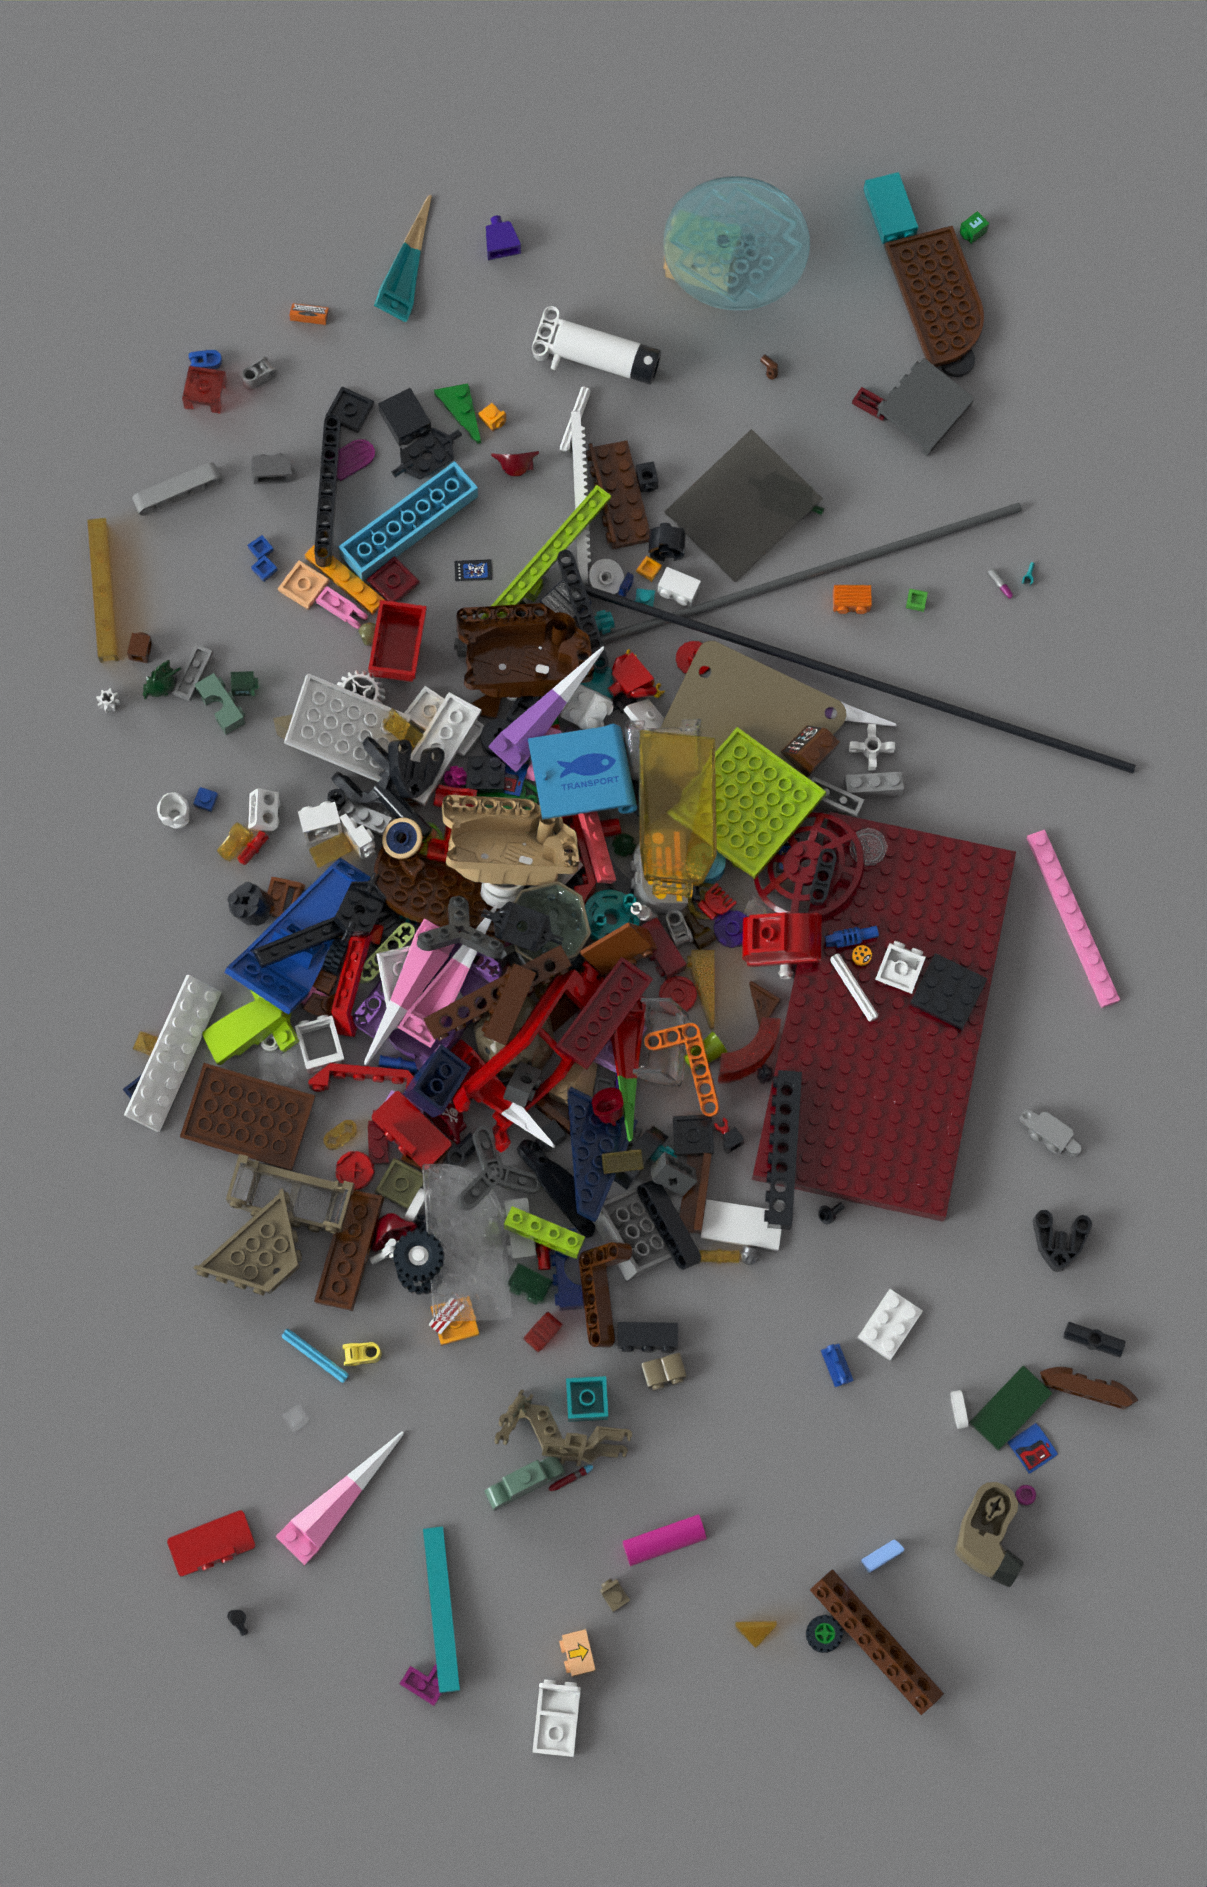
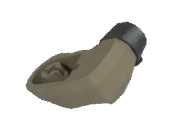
M987 1482L979 1487L961 1521L955 1554L962 1562L976 1572L1004 1586L1011 1587L1024 1562L1008 1549L1005 1551L1001 1543L1009 1523L1018 1511V1501L1014 1492L1006 1485L998 1482Z

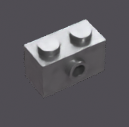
M276 453L274 455L258 454L252 456L251 471L253 484L290 482L292 471L289 454Z

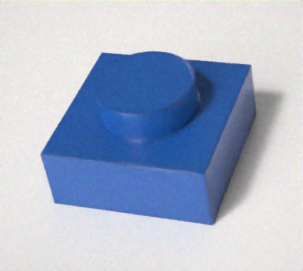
M263 535L247 545L257 560L261 559L264 555L268 556L274 551Z
M265 555L251 566L252 571L263 582L278 571L277 567Z
M200 787L193 805L212 812L218 798V793Z

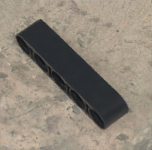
M653 1180L637 1187L638 1196L678 1268L684 1270L701 1262V1254L663 1185H659Z

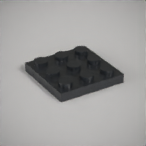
M935 953L910 1005L962 1030L988 978Z

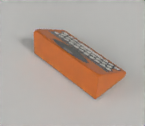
M293 303L289 314L290 321L326 325L329 308Z

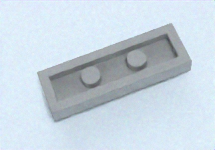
M195 644L172 692L174 696L191 701L196 691L195 684L201 680L213 655L212 650Z
M348 799L338 813L339 817L347 814L349 819L352 817L355 820L357 826L363 825L365 829H370L371 832L383 836L387 825L393 821L391 817L358 803H353Z

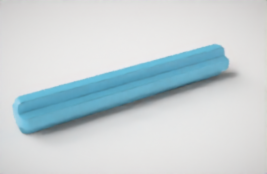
M286 1329L283 1332L282 1338L340 1382L344 1383L347 1380L349 1374L290 1329Z

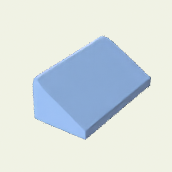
M892 1540L864 1557L861 1561L868 1573H871L903 1553L905 1549L896 1540Z

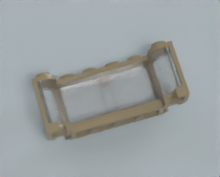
M239 1154L226 1197L230 1207L250 1212L251 1216H255L279 1194V1190L283 1187L285 1192H289L291 1204H288V1209L294 1215L295 1223H291L292 1227L300 1228V1225L308 1227L307 1230L319 1233V1230L334 1234L343 1231V1222L348 1204L355 1189L354 1183L348 1181L339 1183L336 1180L332 1182L261 1164L257 1160H248L249 1156Z

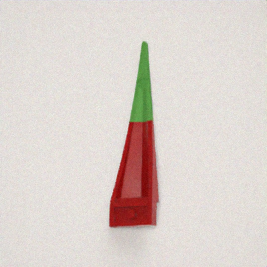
M643 996L640 997L611 1037L619 1089L624 1101V1119L629 1142L633 1139L637 1075L646 1018L645 997Z

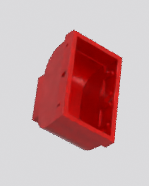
M380 600L368 672L372 673L373 677L413 682V679L416 678L427 606Z
M782 912L749 915V917L743 918L742 959L750 967L821 962L822 915L819 913L787 914Z

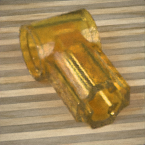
M239 822L235 823L230 829L226 840L217 849V853L230 862L241 847H245L251 841L254 833Z

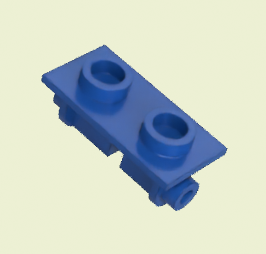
M832 1344L820 1350L835 1388L854 1381L840 1344Z

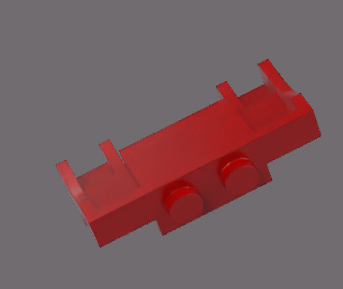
M439 784L435 789L433 806L442 807L443 798L447 795L476 796L477 790L454 788ZM465 804L468 807H474L473 804ZM445 826L444 840L437 838L429 840L426 859L446 862L451 828Z

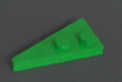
M468 383L435 389L434 395L436 398L438 397L442 401L444 407L452 413V416L461 427L463 426L467 430L469 436L477 444H480L481 438Z

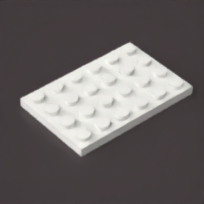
M308 673L305 676L284 744L379 782L382 779L379 774L385 770L364 750L362 742L369 736L377 741L388 753V745L391 741L404 740L411 716Z

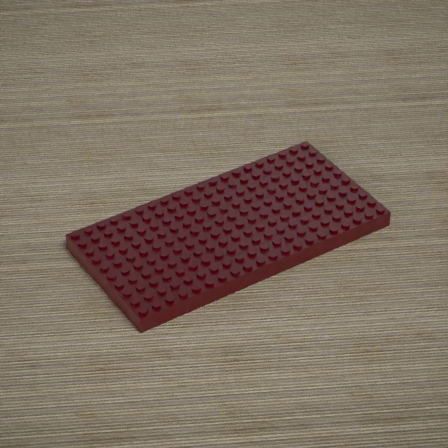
M830 812L829 815H833L848 824L857 836L870 833L879 837L883 843L884 850L880 859L872 863H865L861 883L853 897L838 911L822 918L821 962L797 964L774 1071V1076H777L778 1070L802 1072L795 1189L943 1222L948 1210L1016 851ZM828 819L826 829L837 838L848 834L842 826ZM824 835L822 847L832 842L826 835ZM872 835L859 837L862 845L866 846L863 840L865 839L868 848L872 849L868 851L867 848L863 847L865 861L877 859L882 851L880 841ZM853 840L842 845L845 852V866L856 868L857 858L853 854ZM837 848L833 849L836 853L835 863L839 864V854ZM828 855V856H829V862H832V861H833L832 857H831L830 855ZM833 871L832 879L836 874V871ZM843 873L836 886L829 891L835 901L848 889L854 876ZM825 875L822 881H826L828 876ZM826 901L820 906H815L810 902L808 912H814L829 905ZM877 926L879 936L877 938L862 940L860 944L844 946L842 948H837V946L826 947L825 936L832 935L834 931L854 927L862 929ZM894 941L905 944L904 948L912 951V948L923 951V956H926L912 994L875 980L889 943L893 944ZM860 945L867 946L872 952L870 962L864 966L857 965L852 959L853 950ZM935 953L988 978L962 1030L910 1005ZM840 954L877 1012L878 1017L875 1020L868 1021L831 963L830 959L833 955ZM773 1080L752 1180L766 1183L767 1171L771 1172V1164H768V1153L772 1152V1145H769V1136L774 1130V1126H770L771 1114H775V1107H772V1095H776V1088H773ZM785 1088L781 1090L782 1094L785 1096H790L792 1094L789 1089ZM783 1107L780 1109L783 1115L790 1114L788 1108ZM782 1126L779 1128L780 1133H789L787 1127ZM785 1146L777 1148L780 1153L788 1152ZM784 1165L776 1166L777 1171L780 1173L787 1171Z

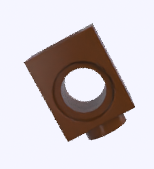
M144 632L132 633L127 651L129 660L148 663L152 647L151 636Z

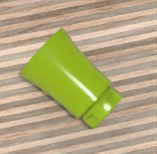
M713 1031L704 1039L709 1063L728 1053L723 1043ZM695 1046L692 1049L693 1056H699L702 1052L700 1046ZM686 1054L683 1058L690 1067L688 1054ZM699 1065L696 1070L703 1068L705 1065Z

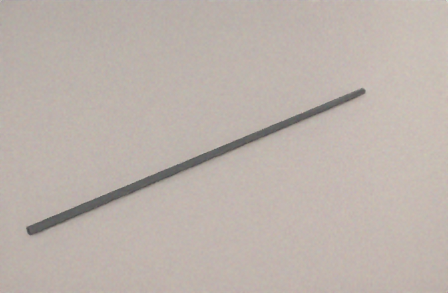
M1020 503L1012 504L673 612V614L688 618L1022 511ZM654 618L600 636L603 644L671 622ZM597 643L590 644L591 648L599 646Z

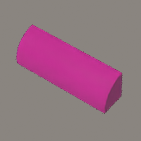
M698 1514L624 1540L622 1545L629 1565L633 1566L706 1540V1534Z

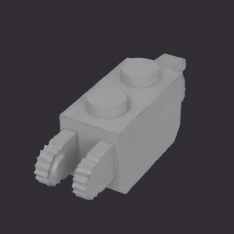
M1025 1109L1019 1117V1120L1029 1129L1030 1137L1037 1142L1041 1141L1047 1145L1046 1148L1049 1151L1057 1152L1058 1154H1061L1063 1151L1070 1155V1157L1072 1156V1158L1077 1157L1081 1152V1145L1072 1139L1074 1135L1073 1129L1047 1111L1041 1112L1038 1115Z

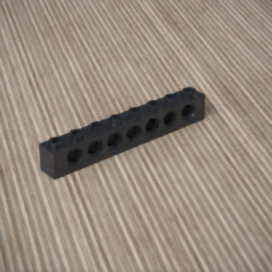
M778 1070L777 1076L773 1077V1088H776V1095H772V1107H775V1114H771L770 1126H774L773 1133H770L769 1145H772V1152L768 1153V1164H771V1172L767 1171L766 1183H770V1190L766 1191L765 1202L769 1203L768 1210L764 1211V1222H767V1228L791 1230L802 1072ZM785 1088L789 1089L792 1094L790 1096H785L782 1094L781 1090ZM783 1107L788 1108L790 1114L783 1115L780 1109ZM782 1126L787 1127L789 1133L782 1134L779 1132V1128ZM785 1146L788 1152L780 1153L777 1148ZM784 1165L787 1171L780 1173L777 1171L776 1166ZM775 1185H784L785 1191L778 1192L775 1189ZM780 1203L784 1206V1210L776 1211L773 1205Z

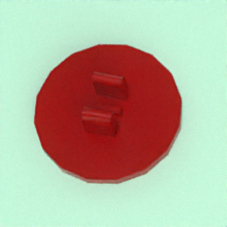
M689 641L679 647L676 653V663L683 673H687L698 649L703 643ZM708 666L700 667L699 675L706 673L710 668Z

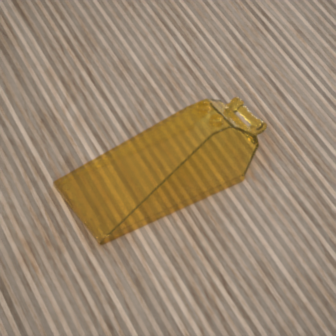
M640 730L639 732L640 855L645 880L653 881V895H680L691 899L693 885L698 886L704 882L717 856L715 738ZM660 882L685 884V888L660 886Z

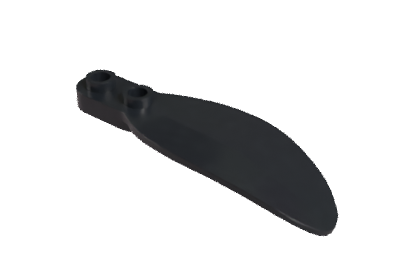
M528 1139L521 1141L517 1152L531 1170L536 1173L546 1193L586 1238L592 1237L596 1227L593 1221L577 1213L574 1177L559 1164L550 1160L535 1142Z

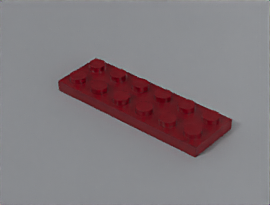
M621 957L555 1048L588 1070L651 984L653 978Z

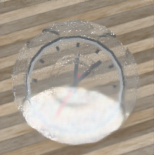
M864 828L855 832L863 847L865 866H872L881 862L886 856L888 847L884 835L872 828ZM851 840L849 845L850 855L857 862L855 844Z

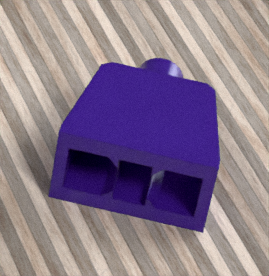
M493 216L490 219L491 225L486 226L487 259L493 260L521 254V243L511 222H502L501 216Z

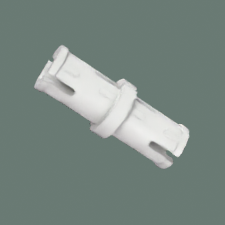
M636 902L632 904L636 908L631 906V912L642 921L649 922L653 918H658V915L645 905Z

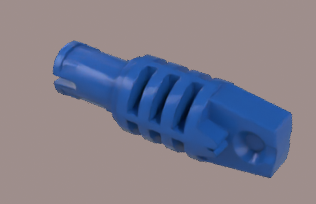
M877 926L862 929L854 927L834 931L832 935L825 936L824 941L826 947L837 946V948H842L844 946L860 944L862 940L877 938L879 933Z

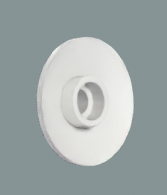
M601 559L596 561L590 568L589 582L591 587L615 594L621 589V584L623 585L624 574L619 564L615 561ZM602 575L606 577V581L602 580Z

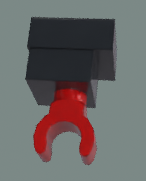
M723 1118L725 1125L719 1127L717 1123H714V1127L723 1134V1148L729 1154L744 1144V1138L736 1127L729 1130L728 1121L726 1118Z

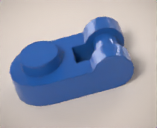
M216 350L189 353V360L191 361L190 372L192 373L217 369L222 364L221 354Z

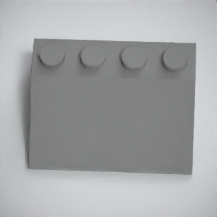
M637 1188L604 1202L598 1219L593 1223L605 1244L610 1242L628 1243L632 1247L631 1258L628 1261L617 1264L626 1281L636 1278L672 1259L670 1252L638 1196Z

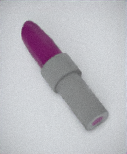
M994 568L989 570L988 574L995 581L996 586L1009 599L1012 598L1013 593L1006 585L1004 579L999 576Z

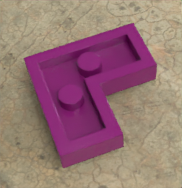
M435 1664L428 1677L410 1666L399 1683L402 1687L432 1706L436 1705L442 1693H439L437 1664Z

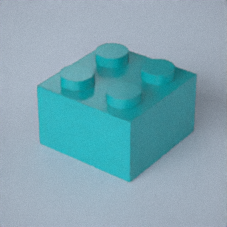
M606 1376L566 1378L568 1422L608 1420Z

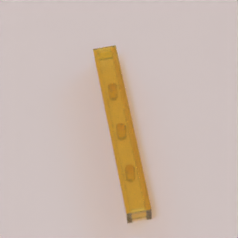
M106 518L89 519L87 522L98 658L100 663H104L107 660L119 661L109 528Z

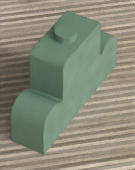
M549 1456L541 1462L536 1460L504 1476L501 1482L487 1488L484 1493L493 1511L564 1476L566 1472L558 1457Z

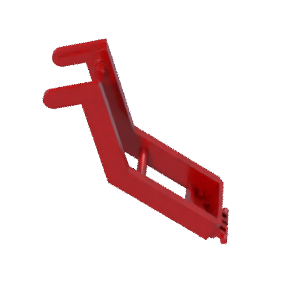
M587 961L583 963L585 970L581 974L575 969L561 976L556 974L516 1037L457 1089L452 1099L455 1109L459 1113L469 1110L470 1098H473L477 1103H480L485 1098L480 1089L531 1044L537 1034L562 1060L553 1074L539 1086L538 1090L535 1089L532 1102H527L524 1108L527 1112L566 1077L574 1061L555 1048L557 1042L542 1026L563 993L583 1010L605 979L601 976L597 980L596 978L599 973ZM495 1111L492 1115L497 1121L496 1125L492 1128L496 1142L495 1147L499 1152H503L511 1144L507 1129L514 1122Z

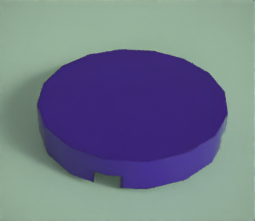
M729 910L727 913L719 915L713 927L717 941L725 947H740L743 938V918L747 916L737 910Z

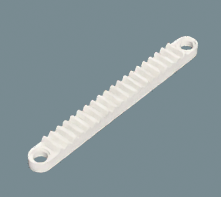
M571 411L576 509L588 496L585 427L581 426V412ZM589 525L576 538L578 570L585 585H588V569L591 568Z

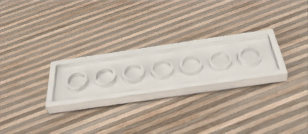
M186 975L124 1116L156 1132H160L203 1036L202 1032L206 1029L220 998L221 991L191 975Z

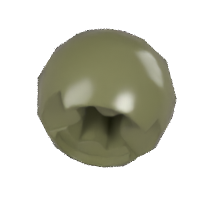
M364 623L358 630L366 646H372L376 626L374 623Z

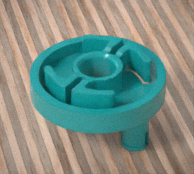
M603 890L592 895L585 904L591 931L589 937L596 942L628 922L639 926L640 919L631 912V906L636 908L632 905L636 903V897L633 899V894L626 895L616 890ZM605 914L615 916L616 924H608L606 922L607 918H603Z

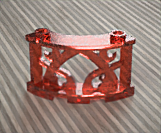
M763 1017L758 1033L748 1045L737 1051L721 1054L718 1066V1083L740 1081L757 1072L758 1068L765 1064L776 1045L781 1025L780 1018Z

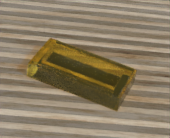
M641 1149L601 1155L604 1174L644 1169Z

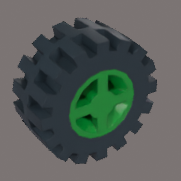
M817 1616L807 1626L806 1640L815 1651L820 1653L831 1652L842 1641V1626L832 1616Z

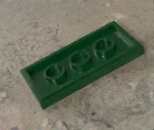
M1023 1365L976 1414L969 1424L999 1451L1052 1395V1392Z

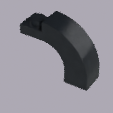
M652 1126L649 1130L647 1129L628 1152H638L640 1168L619 1170L614 1181L628 1190L637 1180L657 1149L669 1137L655 1126Z

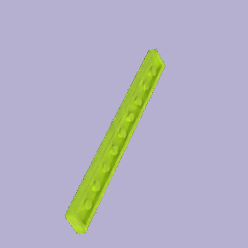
M596 485L491 606L520 604L558 560V553L568 549L610 501L611 495ZM499 612L497 616L500 618L507 617V614L504 612ZM484 613L481 619H487L489 616Z

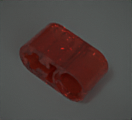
M548 1311L530 1329L523 1340L536 1352H540L562 1328L563 1324Z

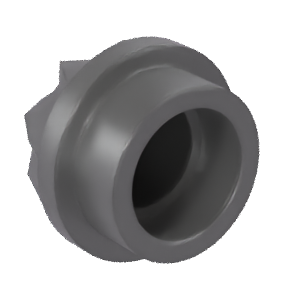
M743 1246L742 1251H740L741 1260L746 1265L756 1263L760 1256L758 1248Z

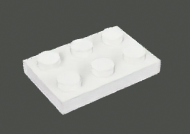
M889 1289L857 1339L888 1360H891L923 1310Z

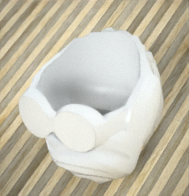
M176 792L164 795L157 805V813L162 823L175 829L182 828L189 823L190 808L187 799Z

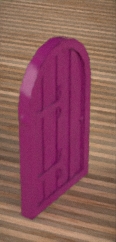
M357 439L340 448L338 479L340 481L373 462L375 449L369 441Z

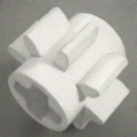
M111 688L108 691L101 690V695L96 696L97 701L100 702L98 703V708H104L106 713L110 710L116 711V705H120V701L117 699L119 697L118 693L113 694Z

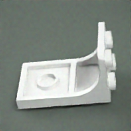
M544 1680V1683H539L532 1753L574 1757L581 1687H577V1683L565 1682L564 1685H556L554 1680Z

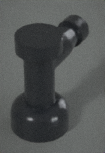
M238 1609L229 1611L227 1618L230 1623L236 1626L241 1636L248 1633L247 1628L244 1626L246 1614Z

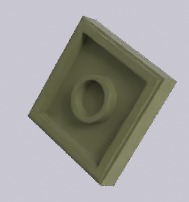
M393 1158L375 1189V1193L408 1210L418 1190L423 1188L428 1176Z

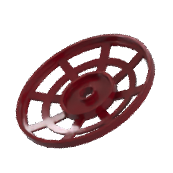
M811 812L807 818L817 817L813 826L798 828L787 840L791 848L787 851L786 855L776 854L768 863V875L771 883L762 890L758 876L754 879L755 888L760 898L773 912L798 913L800 901H810L809 894L801 895L803 886L812 885L820 852L826 848L832 850L837 848L839 854V864L835 863L833 871H836V874L831 880L829 891L836 886L843 873L854 877L848 889L839 899L835 901L828 891L826 902L829 906L806 913H819L822 915V918L838 911L853 897L863 877L865 855L857 834L843 820L833 815ZM825 818L830 819L842 826L848 834L837 838L829 830L821 828V825ZM811 831L808 841L797 842L794 838V835ZM818 833H822L832 840V842L823 847L815 841ZM853 840L857 852L856 868L845 866V852L842 845ZM824 855L822 857L823 861L830 863L829 856ZM804 860H811L809 866L802 867ZM774 862L783 863L784 872L777 878H775L773 871ZM820 873L817 875V877L820 881H822L823 877L826 874ZM789 878L795 883L794 893L786 891L780 884ZM776 889L782 896L792 900L791 911L776 906L767 896ZM819 891L813 893L815 899L823 896Z

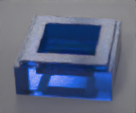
M627 572L619 587V595L625 597L628 594L634 581L633 574Z

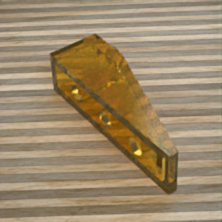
M691 950V956H687V967H691V976L709 1029H714L715 950Z

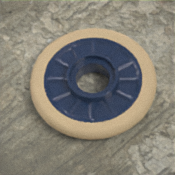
M398 818L391 821L382 836L383 847L390 856L397 859H406L413 856L419 850L422 843V831L419 825L409 818ZM405 833L407 836L406 841L399 843L398 836Z

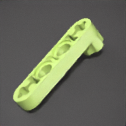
M410 923L401 924L364 963L363 971H370L371 977L366 976L364 978L362 971L361 983L370 984L380 973L379 965L375 963L374 958L378 953L390 951L387 946L388 942L396 941L398 948L405 947L415 934L413 925ZM402 928H409L410 936L405 935L402 938V941L405 942L402 944L400 939L395 937V935L397 934L398 937H400L403 932ZM371 962L372 965H373L375 968H377L378 970L375 971V969H373V968L371 967V965L368 964V963Z

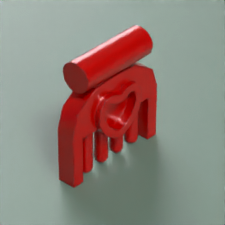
M718 883L706 892L704 896L705 902L702 900L697 905L712 921L718 915L727 913L737 904L732 898L723 904L729 895L727 894L722 898L726 893L725 891L716 895L722 890L721 887L713 892L719 886Z

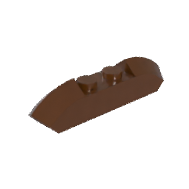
M1053 1367L1040 1372L1043 1383L1050 1389L1123 1410L1139 1401L1126 1386L1114 1380H1111L1110 1385H1107V1382L1101 1379L1093 1381L1087 1379V1376L1084 1374L1076 1373L1073 1375V1368Z

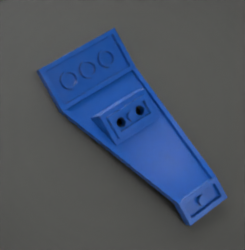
M340 857L243 953L228 965L224 973L289 1015L308 996L323 966L327 952L335 939L262 969L253 954V950L335 917L350 883L368 882L371 877Z

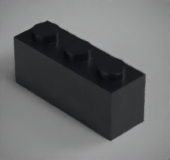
M618 1322V1349H622V1352H634V1349H642L644 1353L654 1352V1349L662 1350L663 1353H673L678 1348V1323Z

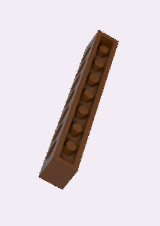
M561 945L522 965V967L534 970L537 973V979L532 982L528 993L535 990L534 985L538 983L544 985L552 981L551 976L555 974L561 976L569 971L568 967L571 966V963ZM546 961L553 962L554 969L552 972L545 970L544 964ZM503 975L423 1018L422 1020L433 1040L438 1038L440 1041L449 1036V1031L455 1029L457 1032L465 1028V1023L471 1019L474 1023L483 1018L482 1013L490 1010L493 1002L497 1003L498 999L493 997L494 989L499 988L501 984L504 985L507 978ZM477 998L485 999L486 1006L483 1009H479L476 1006ZM461 1007H466L469 1010V1015L466 1018H462L458 1014V1010ZM444 1016H448L452 1020L449 1027H444L441 1024V1019Z
M833 1569L810 1589L814 1596L920 1715L925 1713L941 1698L944 1693Z

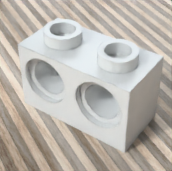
M257 788L250 793L249 830L270 833L277 829L279 825L278 809L280 807L279 792Z

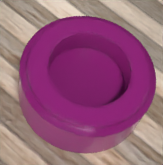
M1022 1485L1017 1489L1015 1497L1019 1504L1028 1506L1035 1501L1036 1491L1030 1485Z

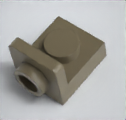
M610 1578L601 1585L600 1593L612 1612H615L630 1601L617 1579L612 1581Z

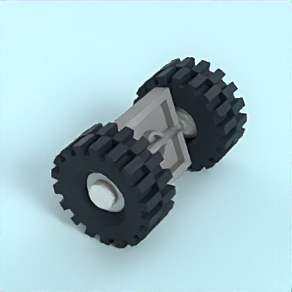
M415 1230L414 1233L410 1231L407 1232L406 1236L400 1237V1241L396 1243L395 1250L393 1251V1259L399 1282L411 1293L416 1292V1294L421 1295V1293L429 1294V1291L434 1292L438 1286H441L446 1276V1264L441 1242L439 1239H436L435 1235L428 1234V1231L420 1232Z

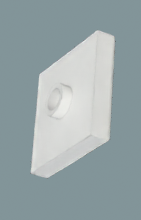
M649 699L627 705L623 709L645 738L657 735L665 719Z

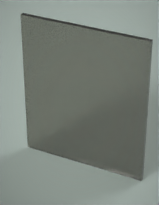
M751 429L664 512L680 528H684L686 534L736 583L818 505L823 498Z

